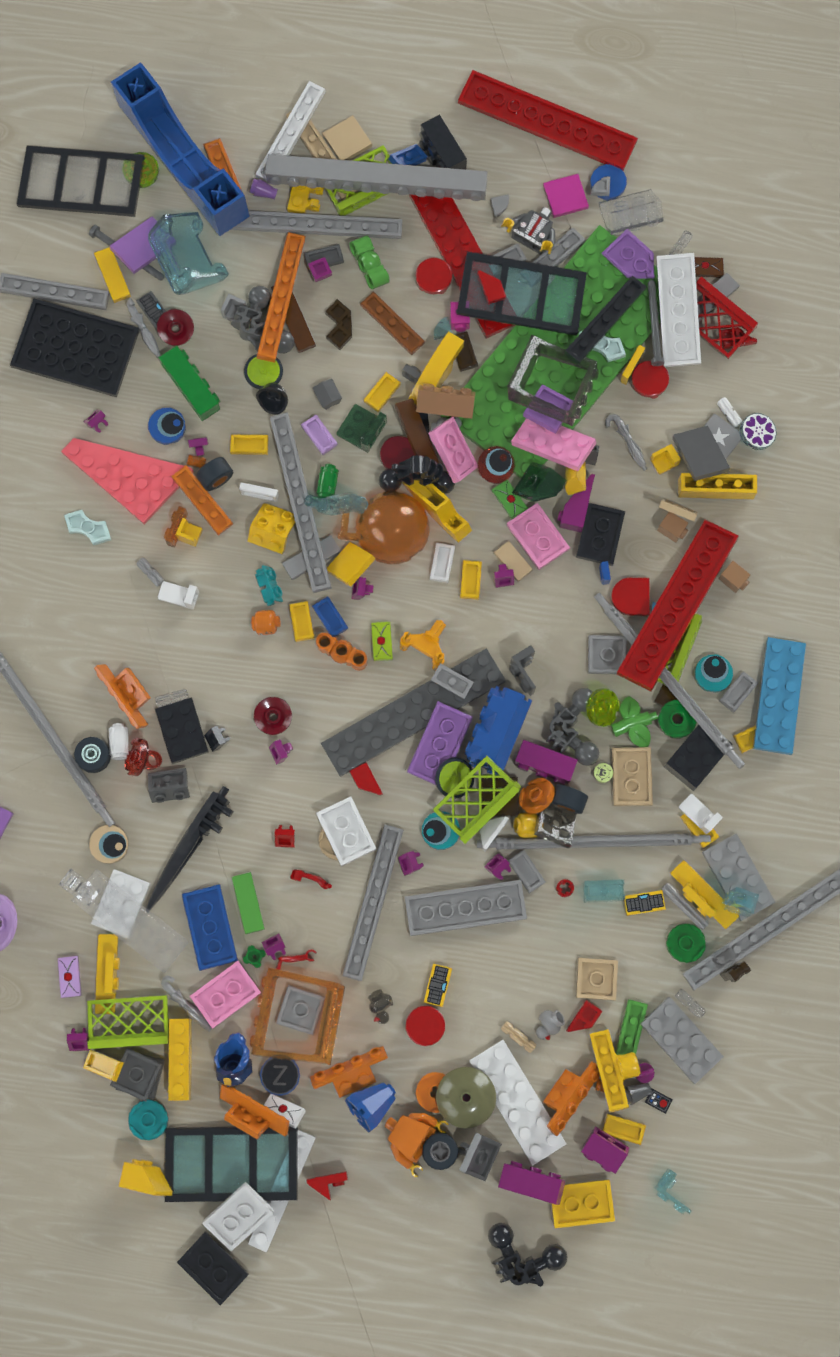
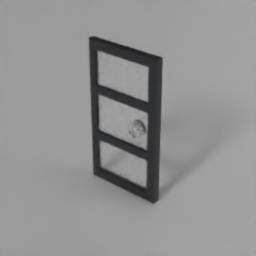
M27 145L17 206L21 208L135 217L145 156L142 154Z

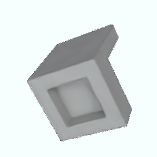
M228 294L221 308L222 317L229 321H234V314L238 312L237 307L240 305L246 306V301Z

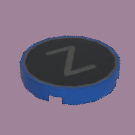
M273 1056L266 1060L261 1068V1083L271 1094L286 1095L292 1092L299 1083V1067L288 1056Z

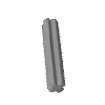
M666 883L661 890L700 929L703 930L708 926L709 921L670 883Z

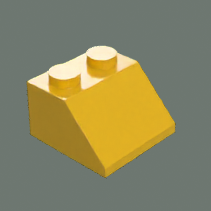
M132 1159V1162H124L119 1187L155 1196H172L173 1193L160 1167L153 1166L152 1161Z

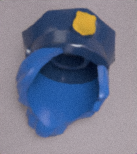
M231 1034L226 1042L220 1044L214 1056L217 1080L227 1087L242 1084L253 1073L252 1059L249 1058L250 1050L246 1046V1039L242 1034Z

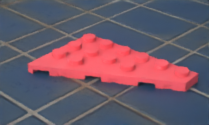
M73 438L61 451L63 455L144 525L179 488L171 476L184 467L183 465Z

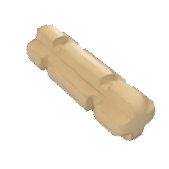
M505 1022L501 1027L505 1034H509V1037L520 1046L523 1045L524 1049L529 1053L535 1049L536 1044L532 1040L529 1041L528 1037L517 1028L514 1029L511 1023Z

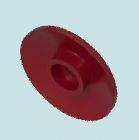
M171 309L160 316L157 322V332L161 340L166 344L180 346L187 343L193 336L194 323L190 315L185 311ZM177 326L179 327V331L174 332L172 328Z
M265 698L257 704L254 710V722L257 728L265 734H280L291 724V708L281 698ZM276 714L277 718L276 720H271L270 716Z

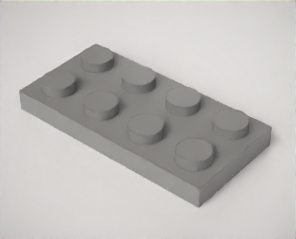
M737 833L702 852L731 906L739 914L738 918L740 921L775 903Z
M670 997L665 999L640 1023L693 1084H696L724 1057Z

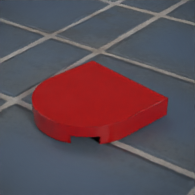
M630 577L617 582L611 593L613 606L623 615L649 616V578Z

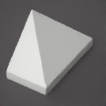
M504 816L489 820L479 830L483 851H487L492 841L501 832L509 820L508 817Z

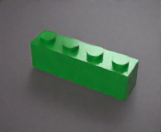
M175 346L160 356L159 361L200 420L204 421L221 410L219 406L221 401L215 392L212 394L209 391L210 386L206 379L199 377L198 374L200 372L195 364L191 365L189 363V356L185 350H180L178 346Z

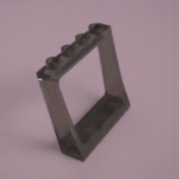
M531 335L507 386L508 400L573 426L575 420L581 417V406H586L587 393L592 392V381L598 378L597 361L586 357L577 365L564 355L566 349ZM540 356L587 370L570 410L561 409L524 390Z

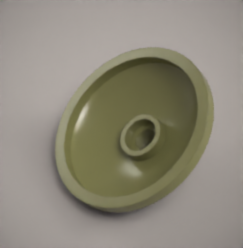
M472 1067L456 1068L447 1073L438 1085L436 1092L437 1107L443 1118L450 1124L459 1128H474L483 1124L493 1113L496 1104V1091L490 1078L482 1071ZM464 1094L470 1095L468 1102L463 1101L462 1097Z

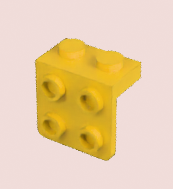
M267 503L262 504L250 525L247 542L283 554L288 535L296 523L294 514Z

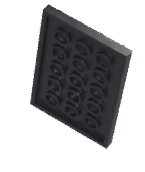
M33 298L10 366L14 369L117 398L140 330L139 327Z

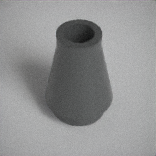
M649 1083L624 1086L628 1104L630 1105L652 1094Z

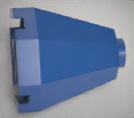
M381 1083L351 1094L345 1099V1102L352 1115L354 1116L355 1114L357 1116V1122L369 1133L378 1126L395 1101L394 1095L396 1092L390 1084Z

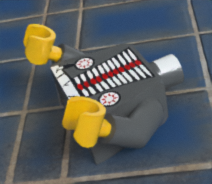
M543 207L540 213L530 210L528 213H523L512 219L505 218L501 227L508 228V233L512 230V239L540 255L543 253V250H547L548 254H551L552 248L556 243L555 230L552 228L553 222L549 220L552 212L546 207Z

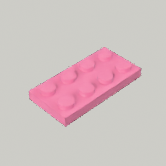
M526 418L511 440L512 446L579 471L596 445V439L563 426L555 434Z

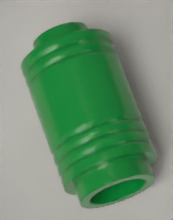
M325 464V466L320 468L316 494H318L317 497L320 499L332 500L335 496L339 470L336 469L335 465Z

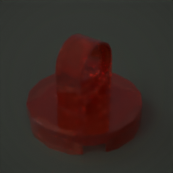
M134 738L130 743L133 745L132 749L129 751L127 759H125V770L129 771L128 775L136 777L144 769L154 770L160 767L162 757L158 752L149 750L148 742L145 739ZM149 756H153L156 759V765L149 763Z

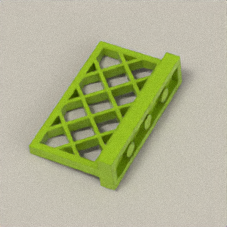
M384 145L353 160L383 163L374 160L375 155L383 152L385 156L384 163L388 161L389 164H392L388 160L390 155ZM325 188L339 216H346L387 195L373 191L355 193L343 189H333L334 193H332L331 190ZM341 192L347 195L344 200L338 202L335 198L336 193Z
M695 614L677 646V651H674V659L670 660L666 665L667 670L678 682L702 624V615ZM659 678L657 682L664 684Z
M486 756L433 808V811L466 844L520 791L521 785L516 781L514 782L492 759ZM486 762L492 767V774H481V767ZM470 778H479V788H468V780ZM482 778H493V788H482ZM495 778H504L508 784L504 788H496ZM456 791H465V801H455L454 793ZM468 791H479V801H468ZM482 791H493V799L491 801H482ZM443 804H452V814H444L439 808ZM455 804L466 805V815L455 814ZM468 805H479V813L477 815H469ZM455 818H466V826L462 830L455 825Z
M167 995L87 1001L88 1049L169 1044ZM155 1000H163V1009L159 1014L150 1007ZM136 1001H140L145 1006L139 1015L130 1009ZM115 1003H121L126 1008L119 1016L110 1010ZM92 1004H101L106 1009L99 1018L93 1014ZM147 1009L156 1016L149 1025L140 1018ZM128 1010L136 1017L129 1026L120 1019ZM107 1012L116 1018L110 1027L101 1021ZM158 1018L164 1023V1032H156L151 1028ZM137 1020H140L146 1026L140 1034L135 1033L131 1029ZM118 1021L127 1028L121 1035H116L111 1030ZM99 1022L107 1030L102 1036L94 1037L93 1028ZM149 1029V1030H151L153 1033H145V1032ZM108 1032L112 1034L110 1036H105Z

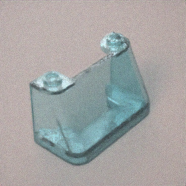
M198 212L164 214L148 234L149 243L172 290L177 295L187 294L221 282L229 275L224 264L215 263L212 265L198 237L203 230V221Z

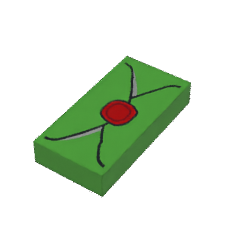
M508 480L492 489V493L511 519H514L528 509Z

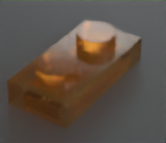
M179 506L177 511L173 512L171 517L172 525L170 528H167L164 535L167 545L175 548L178 541L176 532L182 518L186 519L188 515L186 508Z

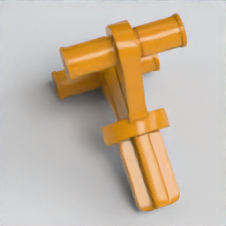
M436 620L431 629L425 631V633L411 635V633L405 632L400 639V649L406 651L408 647L412 646L433 659L432 668L436 671L440 663L444 664V653H442L439 646V636L445 629L446 624L442 620Z

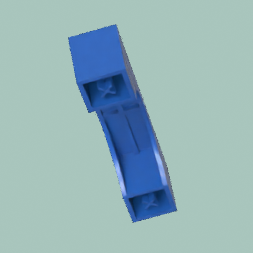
M141 62L111 81L119 107L219 236L250 217L243 192L224 168L219 169L214 166L196 146L172 110L161 87Z

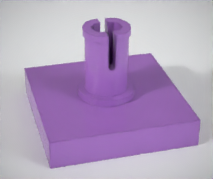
M542 384L524 411L523 417L556 434L574 407L575 402Z

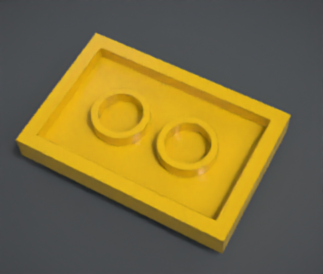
M609 1179L565 1184L560 1205L551 1203L554 1228L615 1221Z

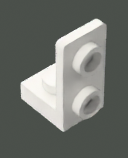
M163 581L158 599L194 610L199 590L197 586L189 585V588Z
M690 794L679 805V809L705 834L709 833L723 818L718 812L714 815L693 794Z

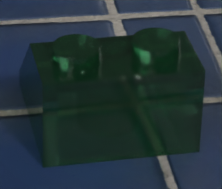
M531 462L512 494L532 502L557 496L567 480L552 468Z

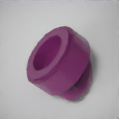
M648 1063L639 1064L640 1075L635 1078L641 1083L652 1081L655 1074L654 1068Z

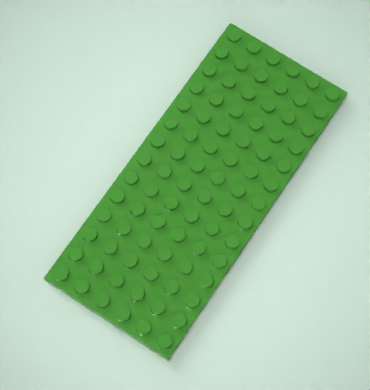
M601 225L596 228L564 267L565 269L587 272L579 332L589 325L630 279L602 255V252L617 237ZM654 265V279H638L647 286L646 290L605 335L608 338L621 339L626 357L607 362L601 353L592 350L577 365L564 355V352L579 336L578 334L575 336L516 325L465 385L464 388H469L472 392H475L472 419L458 417L462 422L459 428L461 433L488 454L495 449L507 451L512 459L510 471L529 484L548 459L512 446L511 440L526 420L523 417L524 411L543 384L575 402L574 407L561 426L571 430L577 426L631 360L639 345L642 346L652 334L648 294L649 280H654L658 324L661 323L657 267ZM556 277L547 287L542 321L571 326L578 280ZM538 299L522 318L535 320ZM441 415V418H442V417H445V418H447V419L451 418V416ZM505 454L500 455V460L506 461L507 456Z

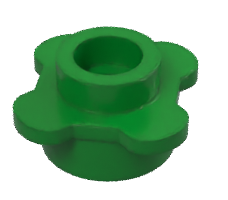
M251 945L247 948L248 952L243 957V962L245 964L250 963L255 968H260L262 965L261 961L266 956V952L258 950L255 946Z

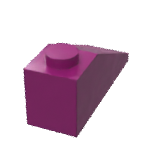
M591 474L587 478L586 490L575 493L565 504L564 510L559 511L557 521L561 522L559 528L582 532L595 474Z

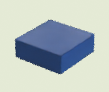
M608 561L601 562L599 566L601 583L607 585L611 581Z

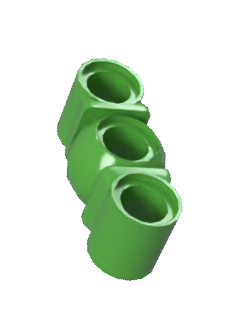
M366 235L349 243L350 250L356 261L358 260L361 271L365 273L364 277L369 288L373 290L388 284L390 281L389 275L383 264L381 265L378 254L373 252L375 248L369 236Z

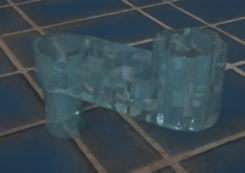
M350 492L326 498H318L309 494L305 498L306 501H309L305 502L306 506L331 516L349 512L363 514L368 507L366 498Z

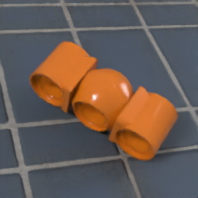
M321 633L317 636L316 644L318 650L331 656L335 662L340 664L346 663L347 666H352L353 669L358 671L366 668L368 662L365 652L357 650L355 647L353 648L352 644L346 640H337L336 637H332L329 633ZM323 639L330 641L327 647L320 645ZM345 648L347 653L341 656L337 654V650ZM360 656L364 661L361 664H356L354 659Z

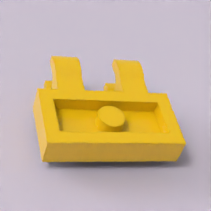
M292 187L287 208L288 212L306 214L307 210L319 212L320 200H309L310 193L323 195L324 188Z

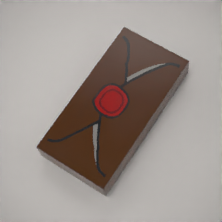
M694 257L696 277L721 278L724 275L723 258Z

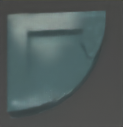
M448 317L441 319L436 325L434 340L444 338L448 331L452 333Z

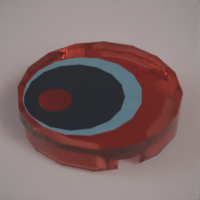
M500 446L487 448L482 452L478 460L480 475L487 482L494 484L503 483L513 475L516 466L515 459L510 451Z

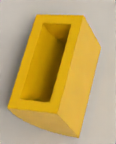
M586 462L583 463L579 471L565 466V490L568 496L586 490Z

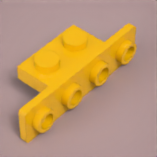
M685 860L671 871V875L684 887L682 889L684 891L683 896L689 902L694 901L698 905L697 910L704 917L708 916L711 918L713 916L724 929H727L739 917V914Z
M116 934L98 935L95 1000L116 999V990L119 989L117 970L120 968V958H117L118 935ZM116 1003L110 1009L113 1013H115ZM95 1004V1014H102L106 1010L101 1004Z

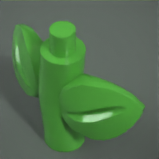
M628 696L622 701L619 708L623 719L611 724L615 737H618L628 732L629 739L633 744L639 747H648L651 735L647 725L652 724L653 720L658 719L656 711L650 714L648 712L640 713L641 707L638 702Z

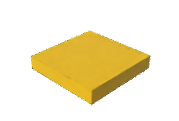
M349 542L330 563L327 571L330 575L351 587L373 563L375 557Z

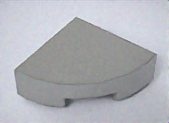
M603 177L594 184L591 195L609 196L610 177Z
M509 194L491 198L495 217L500 216L506 210L509 204Z

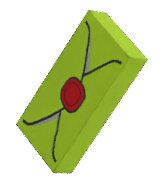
M390 622L371 623L374 661L393 660Z

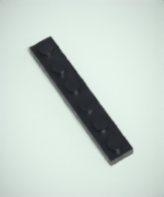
M632 276L565 350L564 355L579 365L642 295L647 286Z

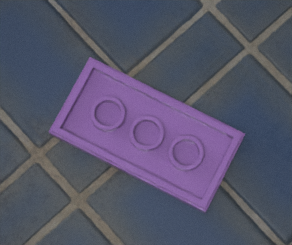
M437 701L407 773L436 785L435 775L438 767L445 760L456 758L473 717Z

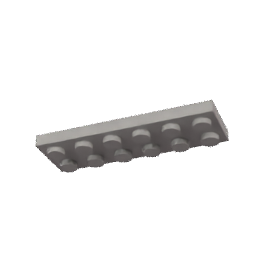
M521 880L405 897L410 936L527 919Z

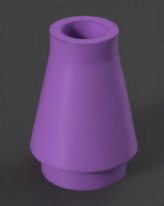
M260 178L259 180H253L250 193L254 194L253 196L274 200L278 189Z

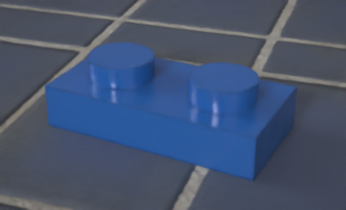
M414 144L391 154L388 160L392 164L416 166L425 162L428 156L418 144Z

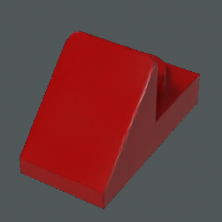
M345 1171L309 1178L306 1181L309 1186L331 1201L329 1184L332 1183L333 1187L345 1185L344 1181L348 1180V1174Z

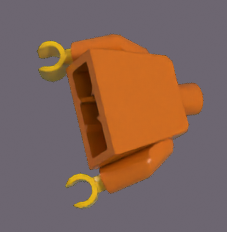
M411 1113L408 1117L402 1115L398 1121L390 1117L385 1123V1128L391 1131L388 1140L391 1142L390 1148L395 1160L406 1169H410L414 1177H418L413 1172L415 1168L418 1167L423 1171L422 1166L417 1162L422 1155L426 1139L433 1135L436 1129L440 1133H446L440 1129L442 1123L449 1125L448 1122L438 1121L437 1118L426 1113Z

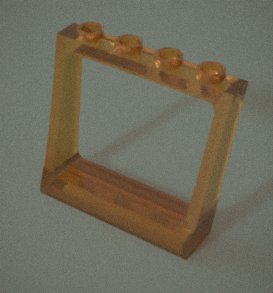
M268 968L267 976H264L262 979L263 996L261 995L258 998L259 1015H256L254 1018L256 1032L250 1039L251 1055L331 1065L345 986L336 982ZM278 978L327 988L316 1051L313 1055L264 1050Z

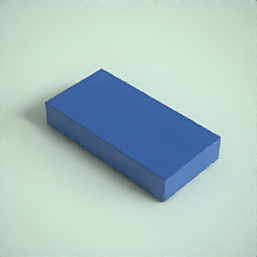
M329 597L312 606L332 637H336L348 629V626Z

